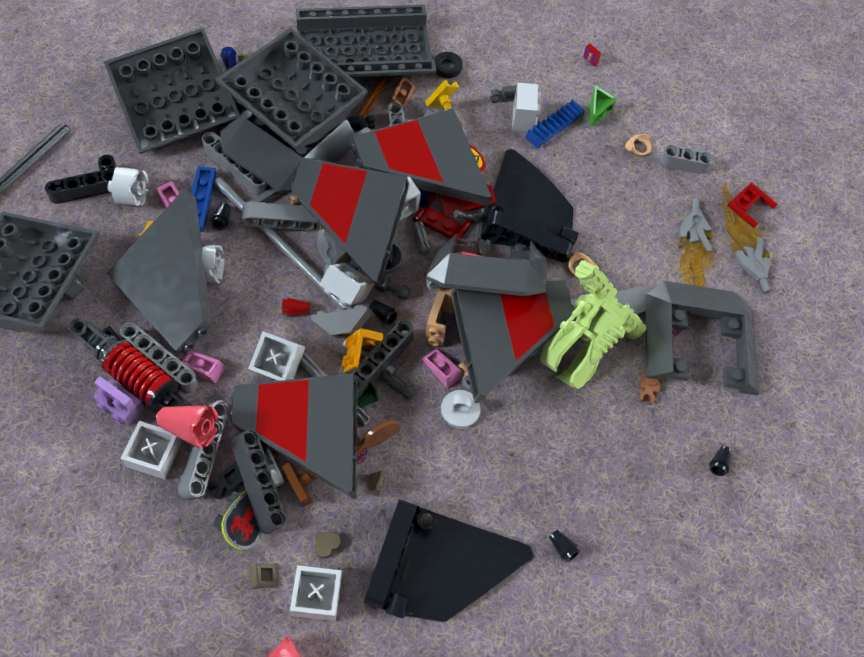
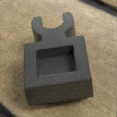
M517 85L506 86L502 90H491V102L497 103L500 100L502 102L514 101Z

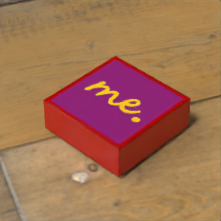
M590 43L586 45L583 57L595 66L598 64L601 52Z

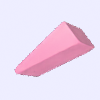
M172 181L155 189L157 196L166 208L179 195Z
M437 348L422 358L424 363L447 388H450L462 379L461 369ZM437 356L432 362L430 361L432 357Z
M193 350L189 351L182 360L196 375L212 383H216L226 369L220 360ZM195 357V358L192 360V362L190 363V365H189V364H188L189 359Z

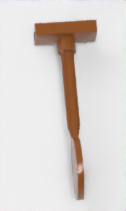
M395 420L388 421L369 431L361 442L357 444V453L363 448L374 447L392 437L399 429L398 422ZM289 462L281 466L299 501L303 502L305 506L312 503L313 501L306 486L311 484L317 477L307 471L299 475L295 467Z

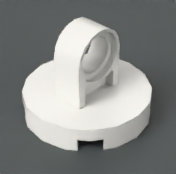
M455 390L448 393L443 399L441 416L449 426L457 429H466L478 420L480 403H474L472 393L464 390Z

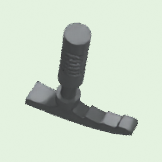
M484 208L477 210V215L475 216L471 213L455 210L453 213L454 217L469 221L474 220V222L479 224L477 238L481 239L485 225Z

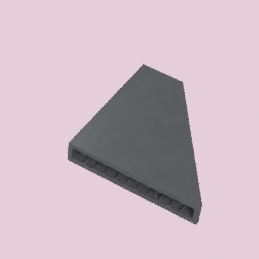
M185 189L181 191L106 273L176 351L182 353L191 351L195 343L205 336L208 329L212 326L206 274L202 261V243L196 197Z

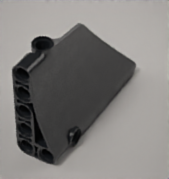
M514 149L506 150L493 189L497 202L495 205L488 206L481 238L485 242L489 240L490 243L506 246L524 244L526 247H530V242L532 241L543 256L559 262H568L572 247L579 235V232L572 230L573 206L556 186L531 162Z
M399 499L363 603L385 610L386 613L403 619L405 616L446 622L527 563L533 557L531 547L527 544ZM423 514H430L433 518L432 524L424 526L420 521Z

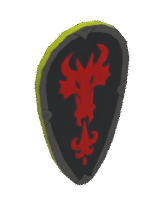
M246 490L229 507L221 523L225 540L238 550H247L255 546L262 533L258 527Z

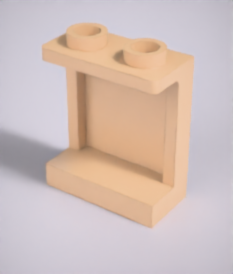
M443 287L438 289L426 324L424 340L432 346H443L446 326L438 323L442 311L454 314L451 296L453 288Z

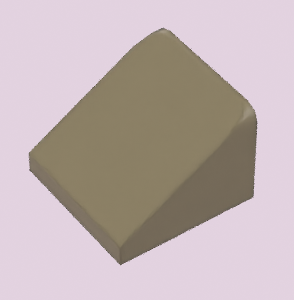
M385 471L370 474L364 490L365 493L377 497L380 495L385 480Z
M254 564L249 568L250 589L277 586L276 564Z

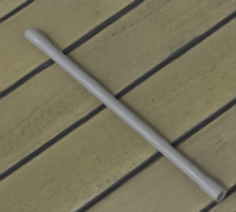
M222 177L217 178L214 181V185L242 211V205L246 202ZM258 227L339 308H354L351 305L347 306L339 301L340 298L326 293L324 288L319 285L323 278L272 228Z

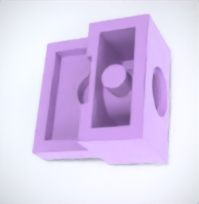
M99 376L94 383L98 388L97 393L93 396L97 402L96 407L103 413L107 411L111 413V418L118 424L124 423L129 426L145 409L140 399L126 391L112 379L107 382Z

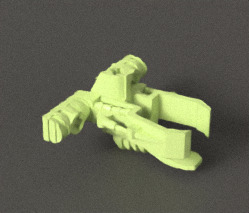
M581 260L575 269V275L581 281L580 285L591 294L581 295L573 305L574 311L571 317L566 322L563 321L560 324L561 329L545 344L540 357L543 365L557 372L562 356L580 338L584 344L568 369L555 376L577 389L583 387L596 371L600 359L603 357L602 354H606L608 352L607 349H611L614 343L617 344L619 338L622 339L624 334H626L629 339L635 340L638 337L640 338L646 331V325L642 324V320L634 313V310L629 308L630 305L627 303L623 306L617 302L618 299L615 297L617 289L613 288L611 282H608V278L599 270V267L587 263L586 260Z

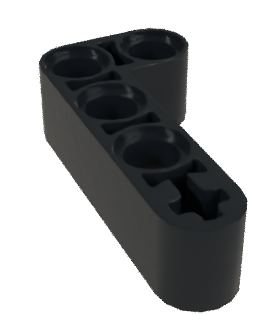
M102 155L98 159L99 171L49 181L45 185V191L50 201L54 204H60L110 193L108 191V183L112 181L114 170L117 167L113 156Z

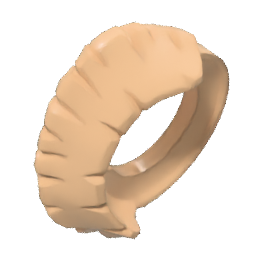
M639 134L631 137L625 144V149L637 156L649 154L652 148L651 142L648 140L649 135ZM634 142H643L647 147V151L644 153L638 152L635 149Z
M573 252L570 255L568 268L573 275H575V271L572 265L575 261L586 260L587 263L596 266L583 253Z

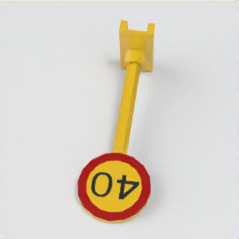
M444 80L425 101L427 107H444L445 110L452 108L449 98L459 88L458 83L454 82L452 85H449L448 81ZM470 145L482 173L486 165L481 153Z

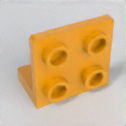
M360 328L351 334L350 337H347L345 343L347 354L342 360L343 373H349L357 369L361 349L368 350L382 342L383 333Z

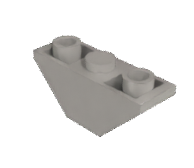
M356 305L353 309L337 308L335 312L319 311L317 315H311V320L335 338L350 337L351 334L364 326L372 315V310L365 305Z

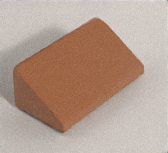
M403 76L399 78L393 87L386 105L398 102L404 110L415 85Z

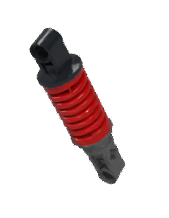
M76 318L70 323V332L83 342L88 349L94 352V357L100 361L101 370L107 372L124 388L129 390L130 393L145 403L151 412L157 413L163 407L193 406L178 394L180 389L179 382L171 379L170 376L155 366L137 349L133 348L129 341H119L115 336H109L92 322L81 318Z

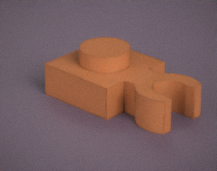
M646 370L642 373L639 389L644 390L639 396V402H642L646 396L650 399L649 405H652L655 400L654 394L659 393L661 381L646 378Z

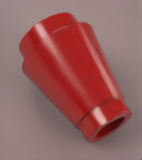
M289 297L282 299V314H286V316L309 314L310 302Z

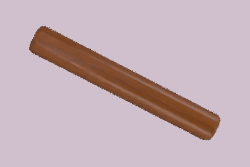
M390 76L379 79L356 116L362 115L365 118L390 82Z

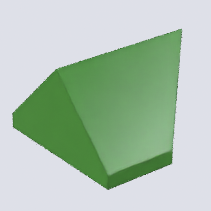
M597 85L594 86L588 105L589 120L592 127L614 109L617 98Z

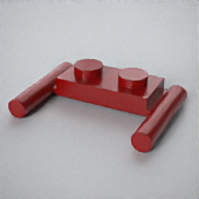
M751 182L727 206L754 229L759 223L748 215L746 211L759 198L772 209L778 204Z
M430 193L412 220L422 221L423 226L449 239L456 234L457 240L463 238L474 220H466L461 226L460 222L430 208V205L436 198L435 194Z

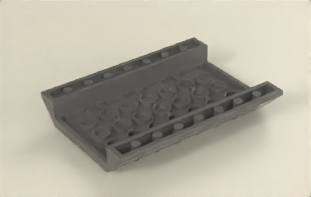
M425 5L296 9L297 33L351 78L436 74L435 60L431 57L426 28L427 14Z

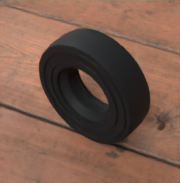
M441 52L434 58L436 74L438 76L454 78L461 73L462 60L456 53ZM448 61L453 63L454 67L444 68L441 64Z

